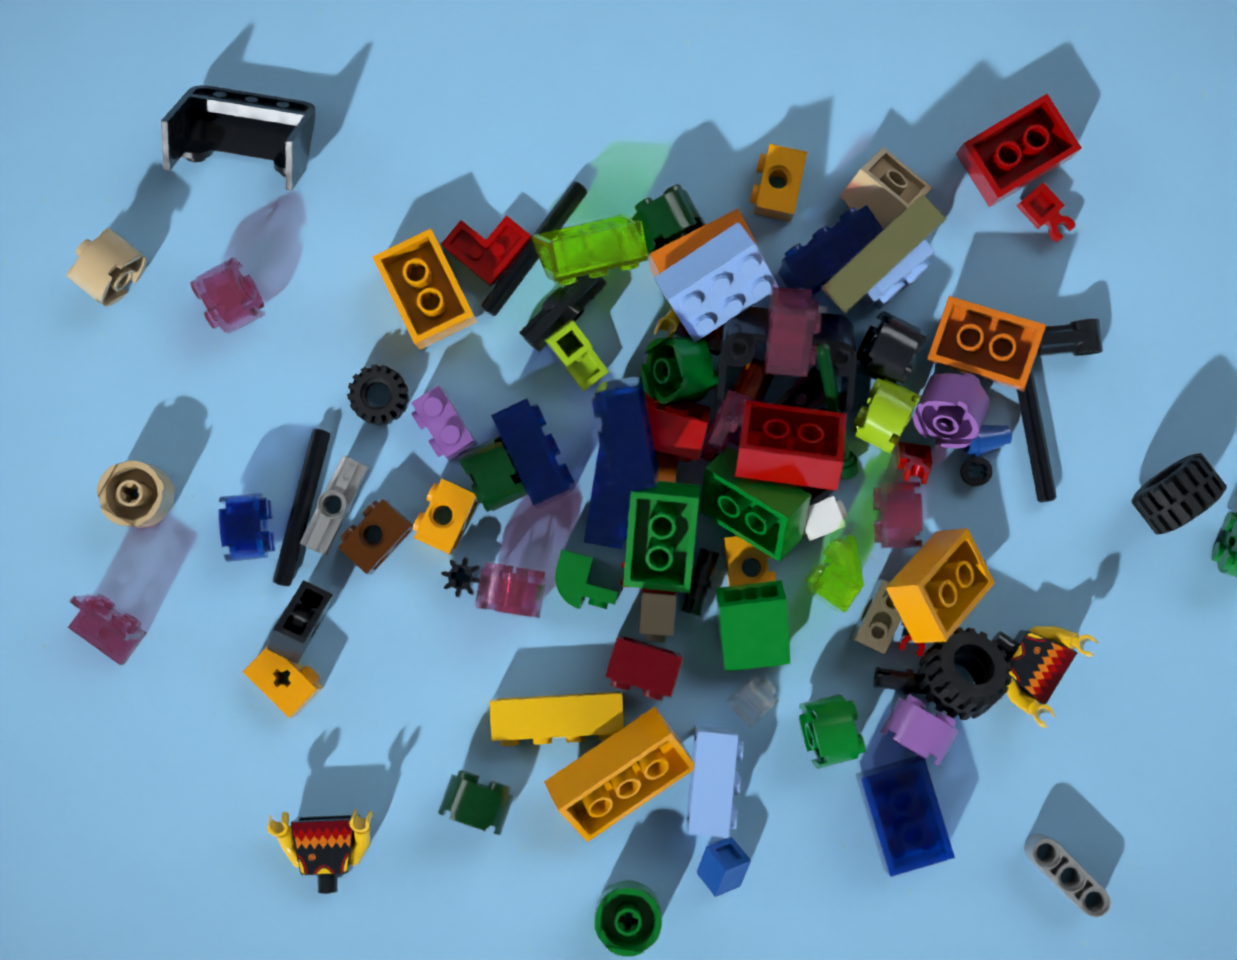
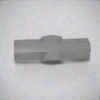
M342 455L325 492L318 498L317 508L300 544L323 555L328 554L344 519L351 513L352 502L369 470L368 466ZM338 496L342 501V507L336 514H331L328 510V502L331 498Z

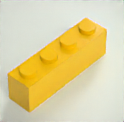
M622 691L495 698L489 701L491 740L500 741V746L520 745V739H533V744L553 743L552 738L565 737L568 743L585 741V736L598 735L600 741H605L612 734L624 728Z

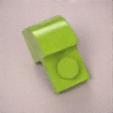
M570 320L545 339L549 348L582 391H585L609 372L574 320Z

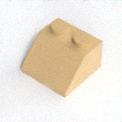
M882 147L859 170L839 197L846 202V205L852 211L860 213L876 231L881 233L922 194L926 196L932 187L887 149Z

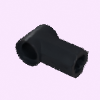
M1084 319L1070 322L1069 325L1046 326L1037 355L1048 356L1073 353V356H1084L1103 352L1100 320Z

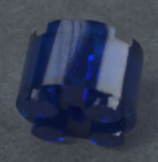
M262 493L220 497L219 502L225 504V509H219L222 547L229 546L230 554L224 555L226 562L268 558L269 552L276 550L274 532L268 531L267 519H273L271 500H267V497L264 498Z

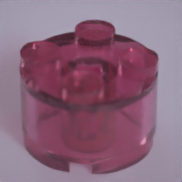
M233 257L198 275L196 280L190 282L193 293L199 300L202 299L207 308L204 311V315L209 325L213 329L220 327L228 334L265 316V312L259 310L265 306L256 284L250 275L244 277L238 269L243 267V265Z
M920 482L879 483V488H873V510H879L880 521H874L873 523L874 543H881V548L922 547V540H916V535H920V532L923 531L922 494H915L914 491L920 489Z
M485 562V568H481L475 607L540 618L546 585L545 572L516 567V573H513L514 566Z

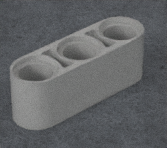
M1040 833L1032 834L1027 838L1024 851L1028 859L1076 907L1091 917H1101L1108 912L1111 904L1108 893L1056 841ZM1048 843L1049 853L1046 857L1039 859L1036 854L1038 847L1041 844ZM1072 867V878L1067 882H1062V871ZM1095 891L1097 895L1095 903L1091 906H1086L1085 897L1088 893Z

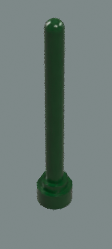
M820 343L816 348L827 408L829 412L842 413L830 347L826 343ZM846 431L844 461L840 479H850L859 473L858 459L849 450Z

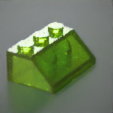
M624 214L531 235L546 277L553 282H558V285L573 284L577 282V277L588 274L589 278L608 275V270L620 267V270L635 269L639 267V262L649 260L642 221L632 219V217Z

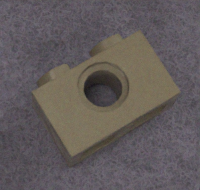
M877 580L850 639L885 654L902 619L885 588L890 582Z
M642 593L639 634H645L646 641L665 642L666 636H673L675 595Z

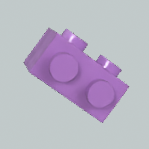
M439 385L411 402L415 408L411 415L421 430L425 427L429 430L433 437L429 440V443L438 457L444 454L451 461L477 445L476 440L447 394Z

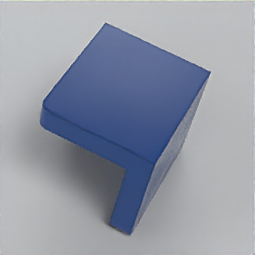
M729 837L706 846L697 869V875L712 894L717 897L741 886L751 859L733 837Z

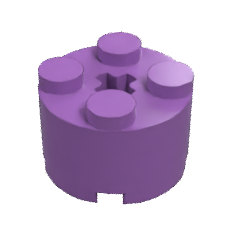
M945 373L930 376L913 416L914 425L918 432L925 438L928 434L937 439L935 444L942 447L963 448L970 445L972 440L977 438L989 408V398L986 391L979 385L980 380L975 375L969 373L963 375Z
M908 695L906 700L899 697L880 733L886 736L888 731H891L895 734L893 741L924 759H927L929 754L936 757L933 764L940 766L959 732L954 728L956 721L941 712H938L936 716L924 710L927 704L911 695Z

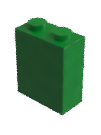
M782 580L715 588L720 646L725 672L791 664L787 598Z

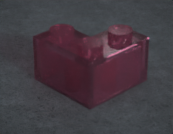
M771 287L767 316L769 331L765 354L766 373L807 377L808 366L815 365L817 347L812 345L813 333H819L821 313H818L819 302H814L812 290Z

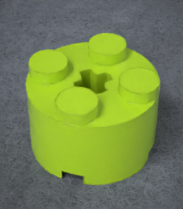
M877 378L869 392L867 403L870 405L868 409L862 406L854 420L852 431L856 432L855 437L891 454L904 432L921 395L897 383Z

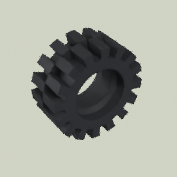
M377 364L371 365L370 368L364 367L360 369L362 371L360 374L355 373L352 377L354 379L353 383L348 385L350 394H347V398L351 403V409L356 415L374 425H381L383 423L387 425L394 419L398 420L401 417V412H405L407 409L406 402H409V395L407 393L409 389L404 379L388 366H378ZM375 383L386 384L391 392L389 402L382 407H373L367 401V391Z

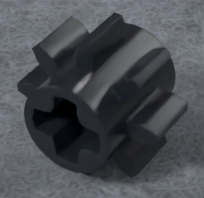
M464 557L462 560V565H458L456 561L451 559L449 562L452 569L449 572H441L443 576L448 577L449 581L444 586V589L455 588L456 597H460L462 590L465 589L469 594L474 595L475 592L472 588L474 583L483 582L482 579L476 578L475 574L480 569V566L469 567V558ZM465 568V574L470 576L469 582H463L461 587L459 586V580L454 579L455 573H461L462 569Z

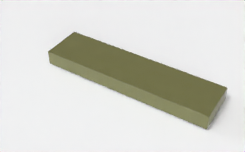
M922 194L822 287V290L846 313L940 226L946 218Z

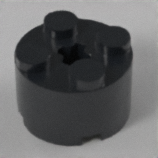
M882 311L876 317L881 322L877 328L869 327L859 346L857 359L861 362L857 364L856 371L874 380L879 378L893 383H897V381L904 383L912 370V366L909 363L914 353L918 354L926 341V336L921 334L920 328L886 311Z

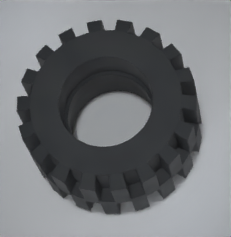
M1202 453L1192 454L1170 465L1146 482L1135 493L1131 503L1155 534H1164L1182 527L1209 509L1222 497L1227 485Z
M959 627L946 642H935L924 653L918 664L921 668L917 671V677L922 679L919 686L921 691L926 690L927 695L925 698L929 703L933 701L936 704L935 709L942 712L945 710L947 716L953 719L957 715H959L960 720H968L970 717L975 719L988 711L1007 693L1009 689L1007 686L1012 680V676L1008 672L1012 669L1010 663L1005 662L1007 654L1004 650L1000 651L998 649L999 643L995 639L990 641L987 638L988 634L982 631L977 634L974 628L968 627L964 631L962 627ZM954 663L964 667L971 674L974 684L966 681L959 675Z

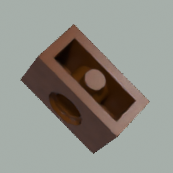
M384 499L379 503L375 500L365 509L362 514L365 516L364 520L357 527L354 524L351 525L342 534L340 539L343 542L338 547L364 573L370 575L377 570L413 531V524L390 502ZM373 526H379L382 530V539L377 544L370 543L367 538V533Z

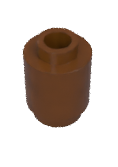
M753 359L748 370L745 369L746 365L743 366L732 388L734 393L731 399L745 406V400L762 402L774 378V374L770 372L771 366L769 364Z

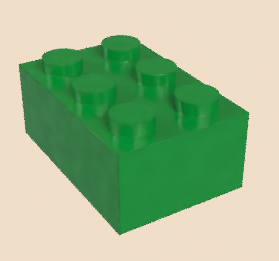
M728 446L705 467L699 512L780 562L802 540L811 495L794 484L736 477L738 451Z
M634 479L630 495L623 586L690 593L701 485Z

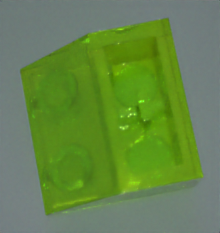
M850 534L833 538L823 552L827 557L822 565L819 564L817 566L815 564L804 580L809 583L804 590L834 611L846 613L864 587L856 538Z

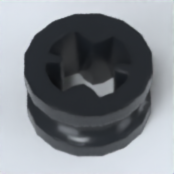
M983 457L969 458L964 461L960 468V477L969 486L983 485L992 476V466ZM971 464L983 467L984 471L980 472V474L984 475L981 479L969 476L968 472L972 471L969 469Z

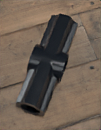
M586 264L563 288L559 287L546 299L541 307L542 310L522 328L519 334L532 348L540 353L547 346L545 339L570 320L576 322L583 314L584 307L604 289L607 282L593 267Z

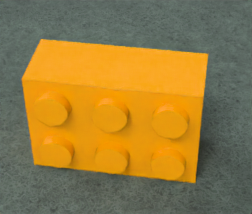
M431 228L372 256L402 320L419 350L477 323V319Z
M961 528L936 531L885 588L914 643L946 642L995 582L969 529Z

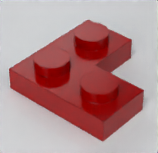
M507 215L486 240L460 220L443 240L441 246L492 287L532 236Z

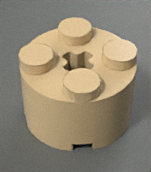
M107 228L93 241L86 239L78 246L76 255L79 257L69 269L67 278L97 302L108 307L118 302L128 293L124 287L130 280L134 283L139 280L144 272L147 260L140 251L111 228Z
M135 460L125 461L109 467L101 476L97 486V497H99L100 508L103 514L110 521L122 526L137 528L153 527L168 515L174 501L175 486L168 475L157 466ZM135 489H138L137 492L139 493V497L137 500L136 496L133 494V491Z

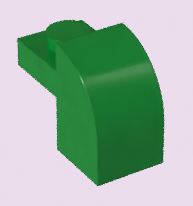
M561 549L555 571V583L561 597L568 604L578 609L581 608L583 597H588V604L607 609L608 603L615 605L618 595L617 591L587 584L594 558Z

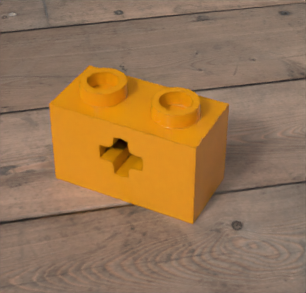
M267 646L244 669L243 673L288 718L294 717L321 691L323 686L318 682L321 678L311 667L307 665L303 667L299 663L296 664L267 650ZM289 671L291 673L288 677L290 682L282 684L283 675L281 672Z

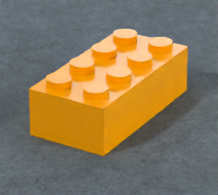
M653 707L618 732L612 734L608 739L587 751L583 756L562 770H559L555 775L544 781L557 810L585 841L589 842L692 772L695 762L658 709Z

